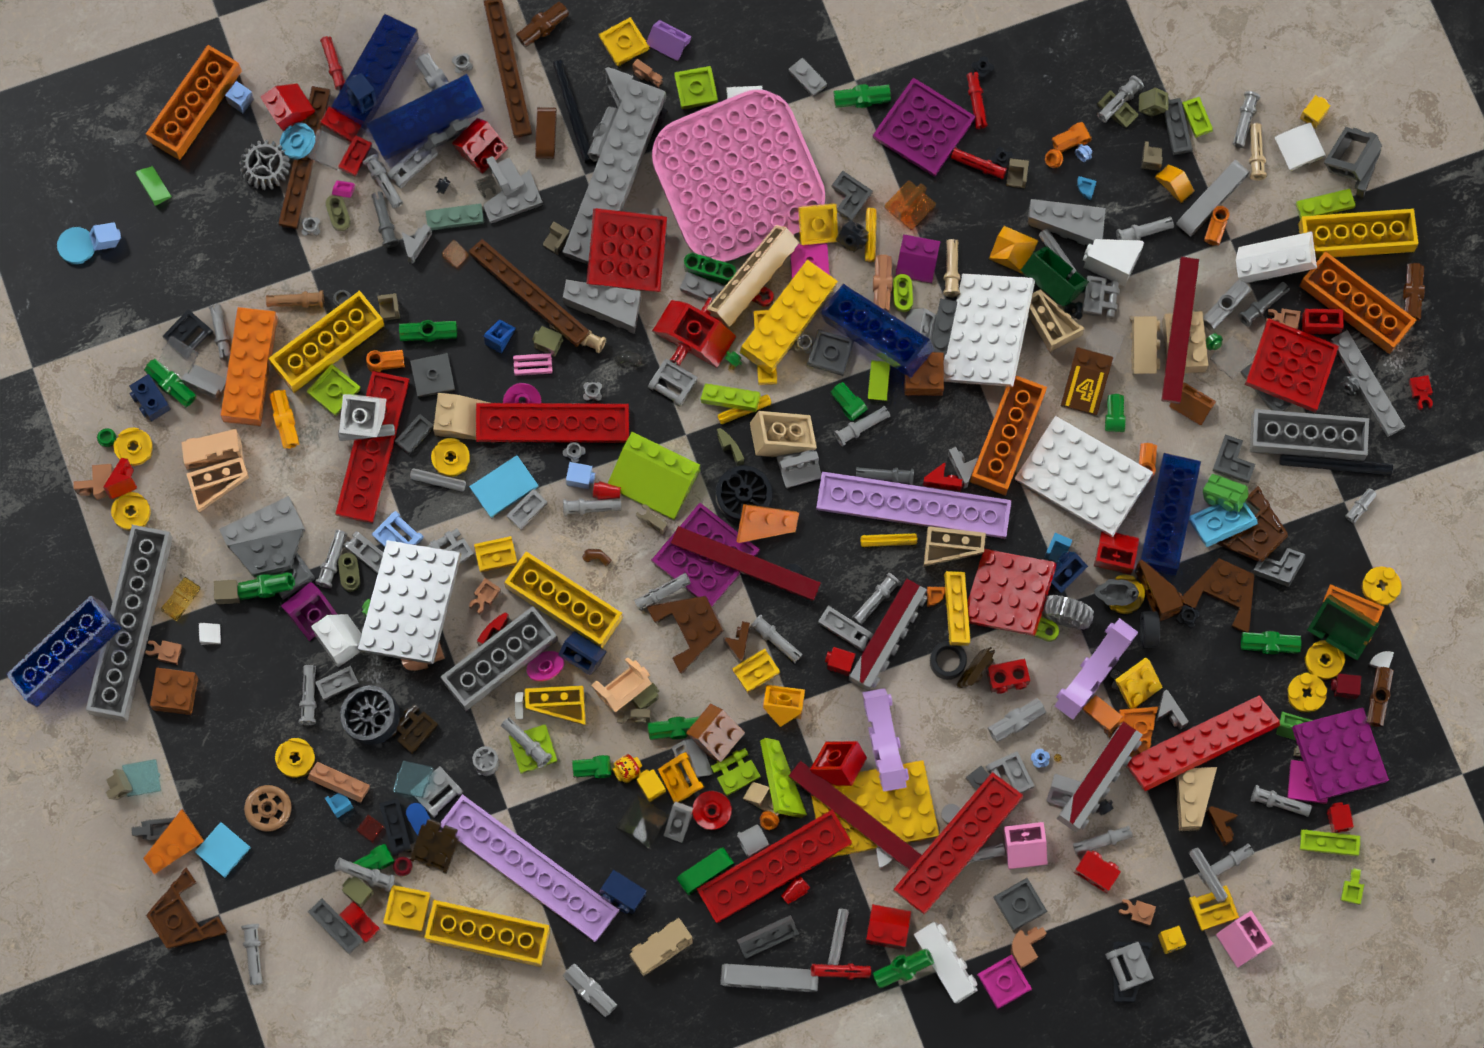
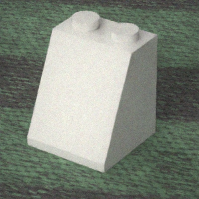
M1095 239L1093 245L1089 244L1084 253V268L1111 281H1119V284L1125 287L1141 254L1144 242L1138 240Z
M348 614L327 615L311 626L316 638L337 667H340L361 652L358 650L362 633Z

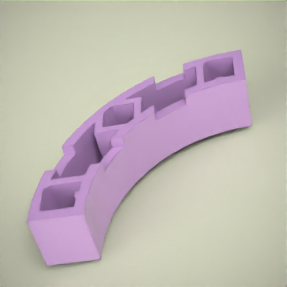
M1120 618L1115 624L1111 622L1105 630L1107 633L1106 637L1090 659L1088 657L1085 658L1080 665L1082 670L1066 690L1062 688L1056 696L1059 700L1055 707L1071 719H1074L1082 710L1088 699L1093 696L1119 661L1120 656L1138 634L1135 629Z
M885 688L862 692L865 713L868 722H871L872 727H868L883 792L906 788V780H909L907 768H903L898 751L901 746L899 737H895L890 706L893 705L891 694H887Z

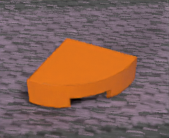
M927 587V607L935 606L943 600L946 594L945 587Z

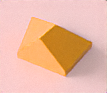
M1004 226L996 239L989 259L1023 274L1020 270L1033 254L1038 240Z
M766 685L763 709L780 727L793 718L801 719L805 690Z

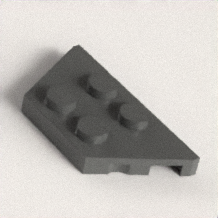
M302 529L232 544L230 549L255 578L259 575H268L292 569L294 557L299 549L300 538H303L304 534Z

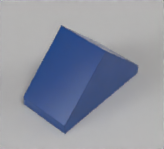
M498 320L484 334L485 345L502 353L516 328Z

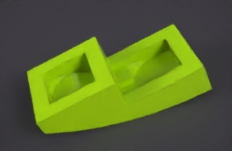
M871 360L868 399L887 401L890 362Z

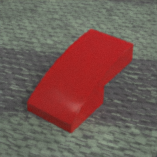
M505 612L495 618L480 634L477 644L481 646L491 638L493 632L498 633L505 628L510 619L509 614Z

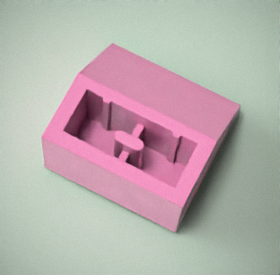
M1044 822L1004 827L1003 836L1008 869L1047 865Z
M1252 910L1216 934V937L1237 968L1273 945V942Z

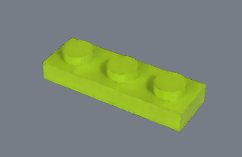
M1351 189L1296 201L1300 219L1302 216L1327 215L1352 209L1356 206Z
M705 383L700 400L703 404L756 412L761 394L757 391Z
M1301 830L1299 850L1359 856L1360 836Z

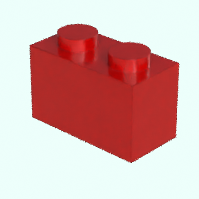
M1305 309L1302 314V331L1305 333L1340 334L1343 329V309Z
M1088 850L1074 873L1107 894L1121 871L1118 870L1119 867L1111 861L1107 863L1101 859L1102 856L1098 852H1090Z

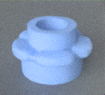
M1078 145L1079 148L1075 150L1077 157L1082 162L1091 159V148L1088 145Z
M1037 749L1035 753H1032L1031 761L1035 767H1046L1049 764L1050 755L1047 751Z

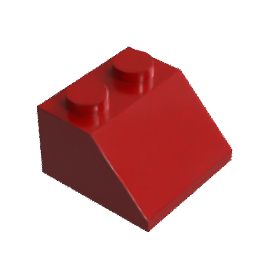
M298 83L275 86L260 96L276 124L283 131L289 126L296 125L295 123H300L316 112Z
M858 741L825 742L810 770L835 786H852L867 756Z
M872 904L866 943L905 950L911 911Z

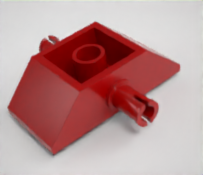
M708 297L701 310L686 302L671 300L652 332L678 346L672 358H670L671 362H676V365L680 366L687 353H691L716 368L722 362L735 341L736 335L721 321L712 317L707 310L708 306L713 302V298Z

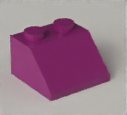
M903 234L895 276L905 274L911 280L932 284L940 241Z
M312 582L281 605L289 618L309 641L315 637L312 625L327 615H338L322 592Z

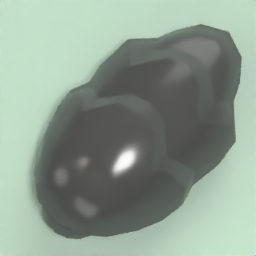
M1108 579L1094 591L1095 595L1107 605H1128L1134 602L1139 595L1138 588L1127 580Z

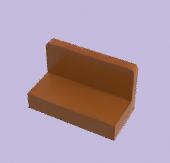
M1183 382L1181 403H1170L1169 407L1195 423L1202 425L1216 401Z

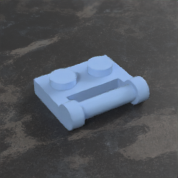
M394 511L372 533V536L384 547L387 540L417 545L424 537L420 532L417 533L402 520L397 511ZM396 523L412 539L408 542L391 525Z

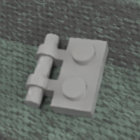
M1087 276L1089 283L1085 289L1082 313L1101 316L1102 309L1107 310V317L1114 318L1118 306L1116 300L1120 292L1118 288L1119 281L1112 280L1111 286H1106V278ZM1104 293L1109 294V302L1103 301Z
M457 528L451 532H446L445 536L437 541H431L430 545L427 546L441 549V546L450 542L451 546L444 550L460 552L462 556L459 564L474 556L464 538L459 541L455 540L456 537L461 535Z

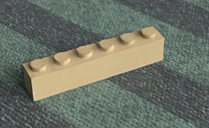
M776 225L708 306L707 310L715 319L730 327L736 322L737 317L742 311L748 307L752 299L759 294L766 282L772 278L775 271L783 265L785 259L799 244L788 228Z

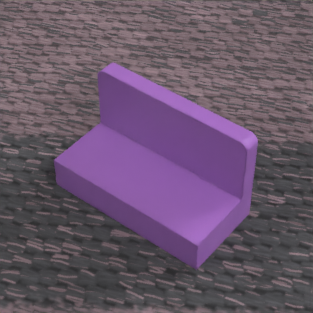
M659 20L652 26L646 43L655 50L675 60H679L684 47L689 44L691 36Z

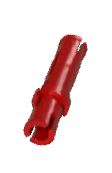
M322 37L320 42L329 66V75L332 76L335 89L343 90L347 87L342 73L344 71L338 61L332 37Z
M974 72V75L968 73L966 75L969 85L968 95L971 96L974 116H976V128L980 129V126L985 128L988 125L981 95L983 90L979 84L978 73Z
M957 148L954 149L951 159L979 169L986 175L989 173L999 177L1002 180L1007 171V168L996 165L991 160L986 161Z
M852 963L847 965L812 964L811 975L812 977H847V979L870 978L871 967L854 966ZM825 970H837V972H825ZM845 970H851V971H857V973H854V972H844V971H845Z

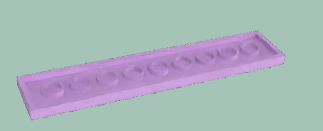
M822 472L816 510L925 527L986 533V536L1006 539L1011 500Z
M463 794L442 820L440 827L442 830L444 825L458 829L456 836L460 837L459 842L595 943L618 914L619 909L602 899L600 895Z

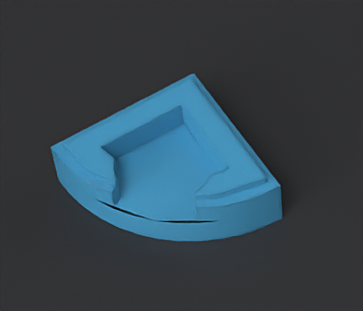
M1078 176L1077 186L1080 193L1085 198L1091 200L1096 181Z

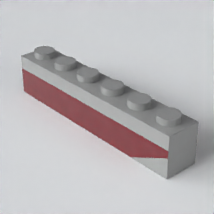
M909 579L905 580L850 674L849 681L867 691H870L872 687L876 688L880 681L878 677L880 672H885L890 663L887 661L891 654L895 655L899 648V645H897L900 638L904 639L909 631L907 626L909 622L913 623L918 615L916 610L919 605L923 607L928 598L925 596L927 589Z
M1123 721L1056 819L1074 832H1077L1080 828L1083 830L1089 822L1087 819L1089 814H1094L1100 806L1097 803L1101 797L1105 798L1110 791L1108 786L1111 781L1115 783L1120 776L1119 769L1121 766L1125 767L1132 757L1129 756L1131 751H1136L1141 745L1142 741H1140V738L1143 734Z

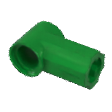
M843 382L836 385L830 392L841 405L844 414L851 421H854L868 410L865 403L858 396L856 397Z
M1120 394L1108 395L1105 431L1125 432L1124 396Z
M608 755L595 756L593 759L572 760L574 778L590 776L607 778L612 776L611 761Z
M382 844L371 850L370 854L353 863L370 870H382L392 865L395 861L386 844Z

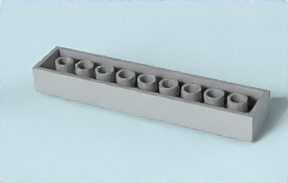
M633 79L629 80L563 250L565 257L588 265L593 209L623 210L666 100L665 91Z
M132 525L86 707L89 715L128 722L173 539L168 531Z

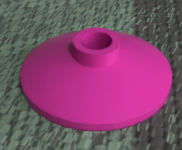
M519 383L511 386L506 391L503 403H541V396L532 385ZM524 397L526 400L524 402H520L519 398Z
M542 652L528 663L527 674L534 681L552 679L562 670L564 660L558 656V652Z

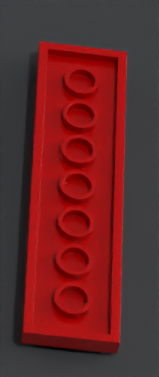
M372 371L366 396L386 398L385 415L382 425L394 424L395 435L354 440L335 513L336 516L374 523L410 382L409 378Z
M476 403V442L626 443L629 438V404Z
M1259 695L1133 756L1126 767L1142 789L1147 791L1279 727L1280 720Z
M992 772L895 886L894 892L925 915L1022 800L1023 794Z
M832 809L697 888V891L715 922L719 923L853 843Z

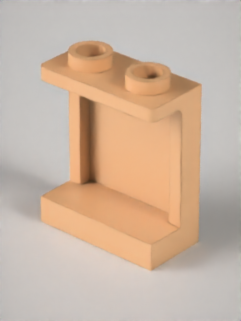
M626 658L625 661L629 665V669L604 687L598 681L591 685L598 697L614 712H617L652 684L648 678L650 676L649 672L644 667H641L636 660L632 661Z

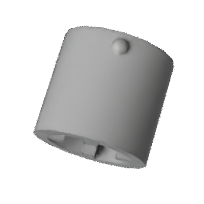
M485 746L478 748L474 752L473 764L478 775L490 776L498 770L499 759L494 749Z
M758 824L742 833L738 832L737 839L748 858L769 847V843Z

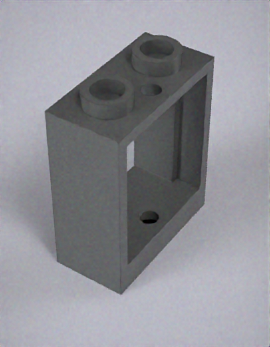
M1345 127L1324 161L1329 173L1361 182L1382 147L1378 139L1379 137L1373 132L1367 133L1358 128ZM1352 140L1366 144L1355 164L1340 160Z

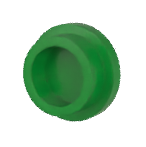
M1216 333L1211 334L1206 339V348L1209 351L1219 349L1222 345L1223 337Z
M728 351L726 353L728 355L725 359L732 365L737 367L739 364H742L740 361L742 357L735 351H732V353Z
M102 429L97 435V441L103 447H111L116 441V434L112 429Z

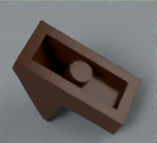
M742 621L741 627H737L736 638H739V640L723 637L724 644L739 664L744 660L750 623Z
M1213 806L1209 807L1206 813L1223 846L1230 844L1234 835L1230 826L1225 824L1236 819L1238 815Z

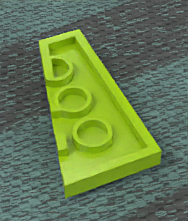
M769 738L762 739L760 743L774 813L799 818L806 816L807 814L796 784L788 777L791 771L780 742Z

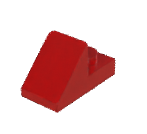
M121 457L103 486L110 499L137 489L131 477L134 469L126 458Z
M945 463L924 477L923 487L961 491L963 479H959L958 476L954 475L944 477Z
M353 901L339 914L365 943L380 930Z

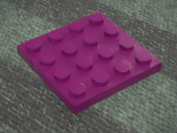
M913 78L874 132L872 138L935 177L976 116Z
M701 503L696 506L680 525L682 528L750 555L756 556L759 552V548L750 541L736 542L738 532ZM674 532L651 559V562L672 579L686 573L691 584L684 588L695 597L707 596L713 607L741 573L671 545Z
M1364 708L1297 724L1292 727L1317 801L1389 781L1370 725L1366 723L1367 717Z

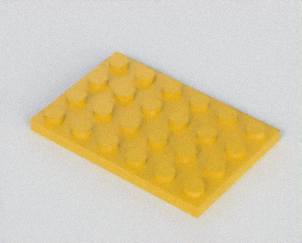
M923 760L902 764L904 769L907 768L909 780H906V788L883 792L877 769L859 772L852 786L833 785L906 843L939 836ZM811 795L816 819L830 811L829 808ZM836 815L853 844L831 857L879 848Z

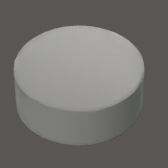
M955 804L946 805L941 812L943 821L949 824L960 811V808Z

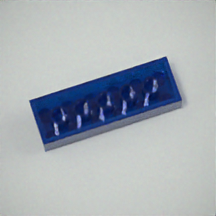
M384 13L346 80L348 82L351 76L362 73L373 87L378 104L362 114L357 106L353 107L348 101L349 96L346 93L347 86L345 82L332 104V108L367 130L419 39L418 30Z
M466 74L366 125L384 160H387L427 140V137L433 133H442V130L449 127V124L454 120L470 119L485 110Z
M845 284L838 289L820 311L825 323L910 378L935 350L929 338Z
M1163 453L1139 561L1143 560L1155 571L1176 575L1178 571L1201 461Z
M90 595L6 675L23 699L38 707L118 633L122 627L104 603Z

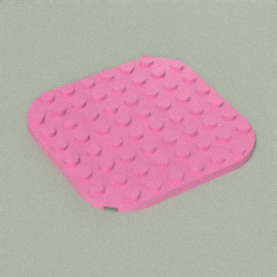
M766 90L746 91L675 120L661 130L654 142L652 149L654 170L687 246L695 254L722 262L732 261L754 252L776 225L788 228L793 235L799 233L798 207L825 204L823 182L791 108L780 96Z

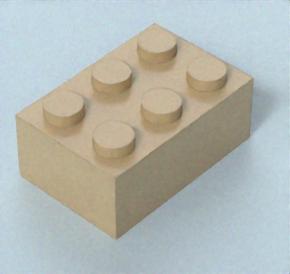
M1202 311L1192 313L1184 374L1206 372L1208 367ZM1173 313L1164 314L1162 320L1166 360Z

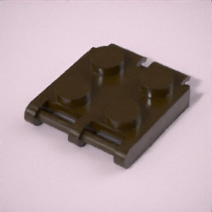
M992 647L980 650L956 684L959 689L972 686L974 683L977 684L982 679L983 674L981 673L985 668H989L994 661L992 657L995 650L990 651Z
M428 819L426 824L423 823L421 825L410 860L424 863L429 868L432 866L440 869L443 873L447 874L460 838L456 836L458 829L444 825L443 830H440L442 823Z

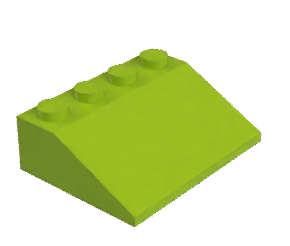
M631 432L608 484L621 487V495L642 505L645 504L650 509L675 520L700 473V464Z

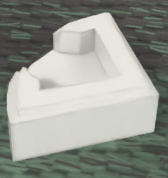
M1385 651L1378 653L1372 658L1369 665L1375 668H1389L1394 652Z
M517 692L515 695L516 719H523V692Z
M876 848L879 868L887 866L893 858L880 848Z

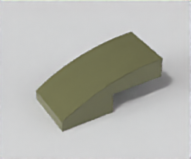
M1111 90L1108 91L1097 105L1103 109L1116 95ZM1125 102L1111 118L1126 128L1139 114Z
M721 428L717 429V436L723 452L731 449L736 465H743L744 457L738 445Z

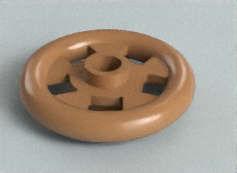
M272 785L256 788L249 794L245 802L244 812L246 819L250 825L260 831L279 829L287 822L291 814V802L288 795L281 788ZM266 793L268 798L260 801L258 796ZM276 796L282 800L279 805L273 800ZM258 805L259 813L253 814L252 806ZM271 806L272 809L271 811L266 812L265 807ZM278 810L283 812L279 819L274 817ZM261 817L270 818L269 823H261Z

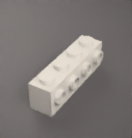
M933 922L915 933L914 936L922 949L928 948L934 959L933 968L954 1003H959L977 992L976 986L978 984L972 975L969 976L965 970L967 965L962 958L959 959L956 955L957 948L954 943L947 940L945 936L947 932L943 925Z

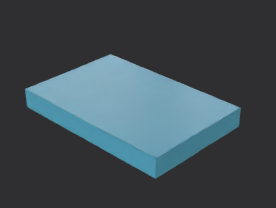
M516 455L469 487L487 514L492 518L539 486Z
M1246 502L1243 503L1240 512L1234 510L1227 511L1222 506L1215 504L1188 517L1189 522L1206 547L1258 524V520Z

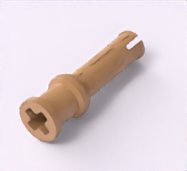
M323 290L316 293L304 291L302 294L266 295L267 307L302 306L308 308V306L319 305L324 307Z

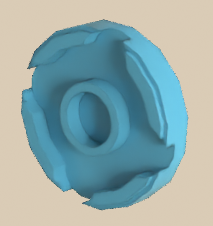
M295 123L296 125L289 126L282 133L280 138L281 150H285L284 154L290 159L303 158L314 147L315 133L305 123Z
M72 227L65 230L57 241V249L60 256L71 264H82L90 259L94 254V248L89 236L90 232L81 227Z

